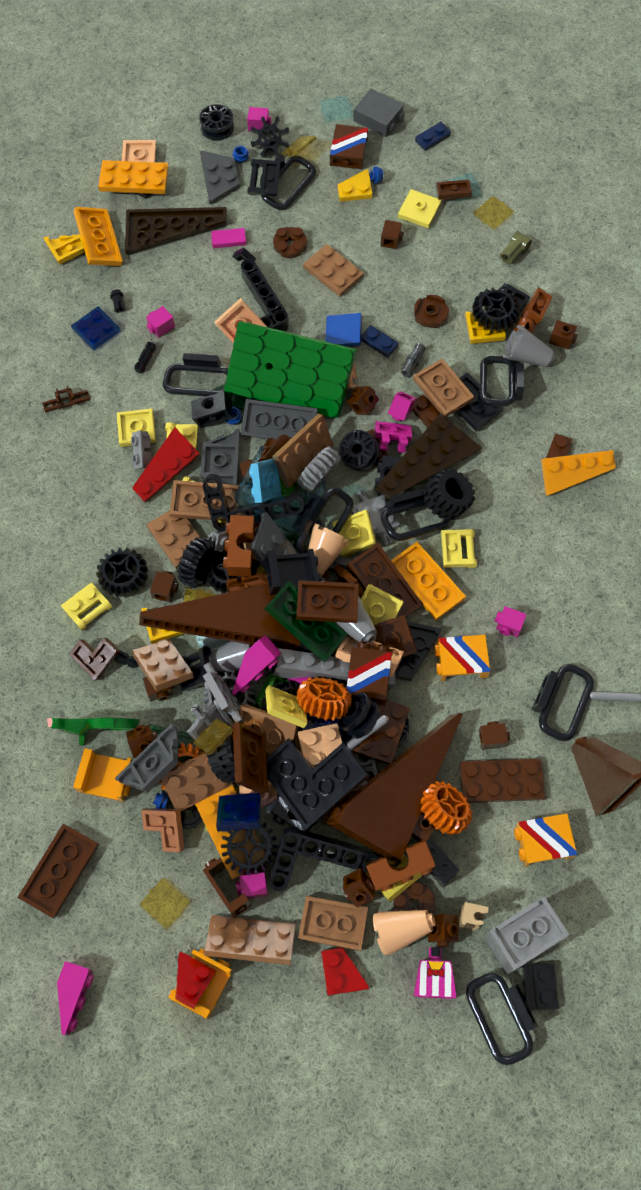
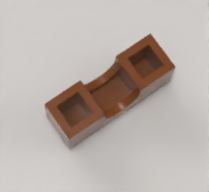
M230 515V523H226V534H229V540H225V551H228L227 557H224L223 568L227 569L228 576L251 577L252 551L240 549L239 546L242 543L254 541V516Z
M426 840L406 847L409 862L403 868L393 867L387 856L367 863L366 867L375 890L381 889L383 892L393 888V883L401 881L403 884L413 880V875L421 873V875H426L432 872L436 863Z

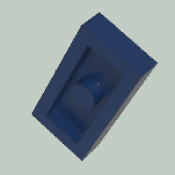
M439 122L417 135L415 141L426 151L449 137L451 131L442 122Z
M372 325L361 335L362 342L387 358L395 351L399 344Z

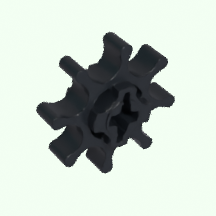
M262 116L263 127L261 129L251 127V132L259 136L256 141L251 142V147L254 148L257 145H261L263 147L260 153L262 158L265 157V153L268 150H272L277 158L279 155L277 148L279 146L289 148V143L282 140V136L289 133V128L286 127L283 130L277 128L280 122L279 117H276L275 122L269 125L265 122V117Z

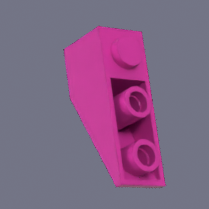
M266 635L245 652L232 692L233 695H236L239 691L243 694L251 687L249 683L253 679L257 681L265 674L263 670L266 667L270 669L279 661L277 657L281 652Z
M65 961L58 978L57 989L61 1032L63 1035L69 1036L70 1032L75 1031L78 1019L75 1018L78 1010H82L86 1001L84 994L86 989L91 987L94 976L92 975V970Z

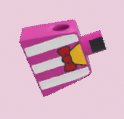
M429 947V960L419 961L413 997L456 998L451 961H442V948Z

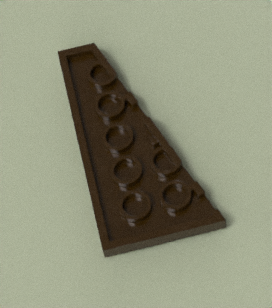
M227 207L126 209L125 254H131L227 225Z
M440 413L382 479L376 489L390 500L392 496L408 491L411 487L419 485L424 480L435 476L441 470L448 469L457 462L463 461L470 455L479 452L482 447Z

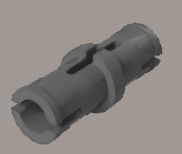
M415 344L413 351L407 356V361L401 369L403 376L411 377L415 367L419 365L420 358L426 350L423 344Z

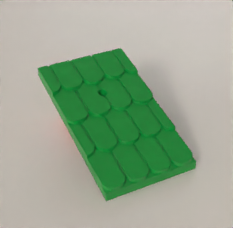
M244 321L238 322L224 391L266 402L317 408V414L338 418L340 416L357 349Z

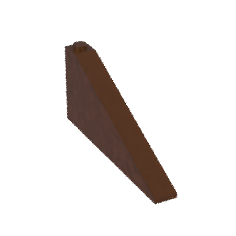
M268 584L142 611L139 619L140 626L254 645L265 635L278 649L298 651L301 642L264 610L276 596L270 595Z
M459 712L449 715L336 807L332 812L330 825L378 854L387 856L390 861L401 860L422 812L420 810L423 805L420 802L424 797L423 792L434 783L463 714Z
M581 737L575 740L571 749L596 817L616 811L641 788V761L594 737L589 739Z

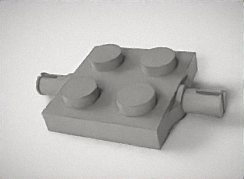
M364 490L362 492L359 491L357 495L362 502L353 506L351 514L353 515L367 509L375 538L381 537L385 546L391 545L393 542L381 522V514L386 510L385 506L388 503L385 496L380 495L368 499ZM395 515L388 517L394 530L400 527V523Z
M211 662L205 664L203 667L207 673L203 675L206 681L204 685L208 692L214 695V704L219 710L229 713L235 723L242 722L243 719L239 714L240 707L226 682L218 675Z
M214 702L205 711H202L198 704H195L190 710L197 716V719L187 732L201 749L206 752L209 738L214 734L232 728L235 723L224 711L219 710Z

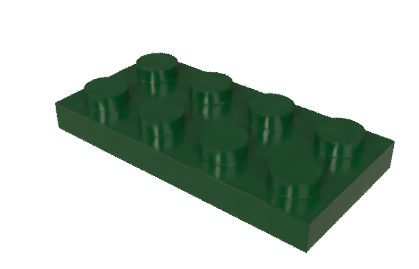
M288 581L264 610L325 662L348 633L336 622L296 620L298 589Z

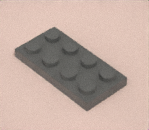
M246 399L241 436L276 439L280 435L285 434L292 438L317 415L318 409Z

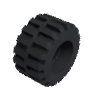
M450 468L443 469L424 487V501L428 504V509H431L434 515L437 514L438 518L442 519L444 517L445 520H455L473 505L475 490L472 489V483L468 481L467 477L463 476V473H458L455 469L452 471Z
M232 727L212 735L206 747L208 763L211 766L212 772L215 773L218 779H221V782L227 784L235 782Z

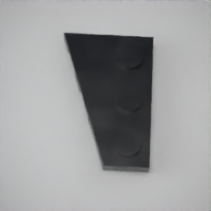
M408 622L418 652L402 657L395 671V678L412 681L441 633V628Z

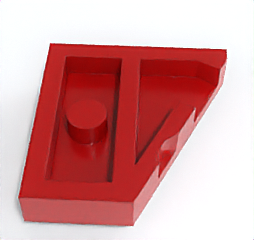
M343 948L321 951L328 996L369 990L368 984Z
M180 951L177 960L175 999L195 1009L213 980L216 971Z

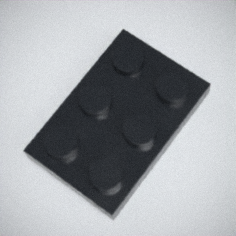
M465 373L459 379L473 394L474 400L456 412L477 432L503 412V407L484 404L480 399V384L468 373ZM487 392V397H489V398H491V399H494V398Z

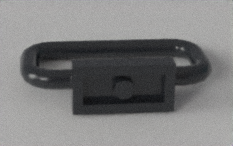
M279 154L274 160L281 162L279 178L294 162H298L309 169V174L284 203H278L269 196L261 195L267 204L277 210H285L290 207L316 174L314 165L298 155L290 156L285 161V157Z
M184 353V363L170 365L166 369L163 378V388L169 394L206 397L216 392H222L224 388L222 390L171 387L172 373L176 370L223 373L227 376L228 367L221 365L218 355Z
M488 356L481 360V401L489 406L502 407L513 404L515 400L522 401L524 392V363H516L515 366L513 360L505 359L503 356ZM503 363L508 365L509 398L491 399L487 397V364Z
M330 488L323 497L315 494L310 495L303 511L292 525L297 530L302 531L297 539V549L301 554L308 552L304 542L333 495L346 502V508L332 530L335 533H340L352 513L354 505L352 498L343 490Z
M423 488L392 496L385 506L386 510L381 514V522L387 534L397 541H405L448 527L450 520H445L443 517L442 522L401 534L394 531L388 520L389 516L428 505L424 501Z
M565 664L559 668L557 673L550 671L545 675L531 709L538 713L541 712L538 722L539 727L545 734L560 741H569L574 737L594 687V680L589 672L576 665ZM572 672L584 678L586 686L568 731L561 733L547 725V718L565 673Z
M487 973L471 981L466 988L467 1001L492 1056L497 1062L507 1066L527 1058L533 1050V1040L529 1031L535 1029L538 1025L519 985L508 988L505 980L496 973ZM489 982H495L498 985L525 1043L522 1050L509 1056L501 1054L474 995L478 987Z

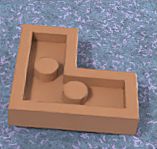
M145 808L141 810L143 829L147 831H161L163 851L182 852L185 850L180 809Z

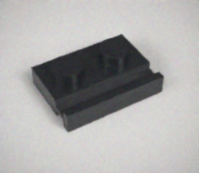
M554 963L522 965L525 1000L530 1010L559 1009Z

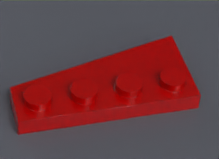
M174 427L132 489L144 502L148 501L194 461L200 453Z

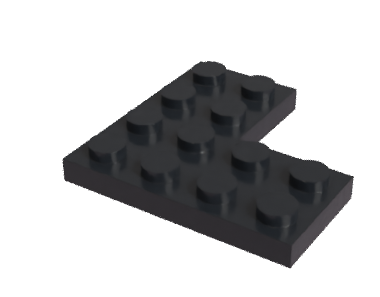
M289 738L266 758L268 780L306 831H309L370 777L346 743H341L314 769L292 739Z

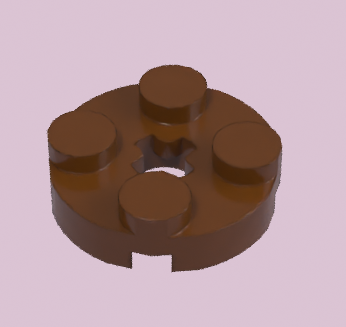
M300 227L279 228L276 230L273 238V247L282 257L295 258L306 250L307 238ZM291 240L294 242H292L291 245H288L287 241Z
M430 294L423 299L419 298L415 303V321L422 326L439 328L448 318L449 307L440 296ZM434 309L435 313H429L428 311Z
M419 882L410 885L393 900L394 911L416 910L415 908H409L411 899L420 902L418 910H427L429 914H433L436 908L433 893L428 887Z

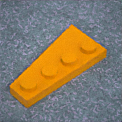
M613 450L541 459L546 496L615 469Z

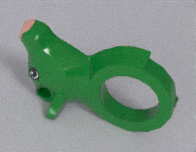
M47 718L49 728L59 729L63 733L79 735L80 746L85 745L86 734L90 730H133L140 723V719Z

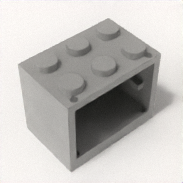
M544 896L490 930L483 937L508 975L569 936V933Z

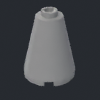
M517 325L516 327L519 329L517 331L513 330L506 342L504 349L507 350V353H503V358L546 367L548 364L551 365L555 358V355H553L554 351L526 328Z
M358 596L357 623H336L355 640L366 641L371 644L376 639L377 630Z
M230 641L212 651L209 657L210 662L217 673H225V671L228 673L233 671L239 672L244 654L252 645Z

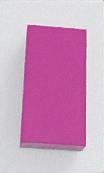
M245 228L211 231L213 248L246 245Z

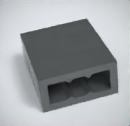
M370 89L354 108L353 121L387 137L390 132L394 131L396 124L402 121L404 117V104Z

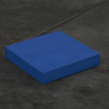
M361 313L327 316L325 342L346 347L361 346Z

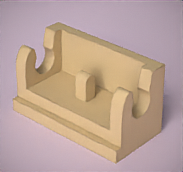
M465 902L460 909L458 929H479V926L484 924V922L478 921V918H483V915L488 913L489 907Z

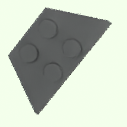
M200 151L209 204H213L217 198L225 197L230 192L240 188L235 159L233 157Z
M235 429L234 433L227 436L223 434L214 440L202 443L200 473L202 480H205L209 474H217L220 476L223 484L237 485L240 429ZM213 480L208 481V483H216Z
M267 512L262 513L260 516L261 523L256 528L255 539L252 541L250 550L265 569L264 557L267 551L275 550L276 555L298 553Z
M171 723L115 777V780L121 784L148 793L178 764V728Z

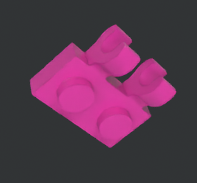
M375 422V438L380 439V450L388 451V443H390V440L398 441V452L405 453L406 445L412 440L411 425Z

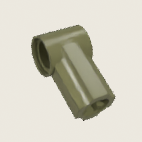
M516 231L509 244L500 253V258L506 264H512L521 253H525L529 249L532 239Z

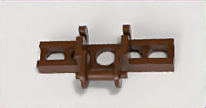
M68 385L66 386L67 388L62 390L56 388V399L42 402L44 411L47 413L89 401L88 391L84 390L73 394L72 389ZM68 392L69 397H60V394ZM68 399L70 403L64 404V400Z

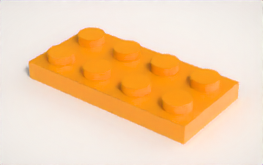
M102 160L98 185L99 191L165 194L169 165L168 163Z
M75 207L73 212L88 265L121 266L123 260L108 210Z
M415 542L391 560L422 602V606L435 621L465 600L466 596L418 542Z
M232 785L195 805L231 879H234L244 874L247 869L243 868L242 874H239V866L231 870V866L234 864L233 861L229 864L225 863L230 857L229 855L222 856L223 852H227V848H221V844H227L228 842L223 840L222 836H230L226 832L227 828L232 831L235 830L232 826L233 822L238 827L241 826L239 822L241 818L244 820V824H248V816ZM246 829L240 830L234 836L232 843L243 842L246 837ZM253 829L252 834L254 841L257 843H261L255 830ZM249 835L246 843L238 845V847L247 849L249 858L252 849L254 850L255 847H260V845L251 844ZM232 849L234 857L239 862L246 864L244 851ZM256 850L253 853L252 864L262 859L265 854L264 850Z

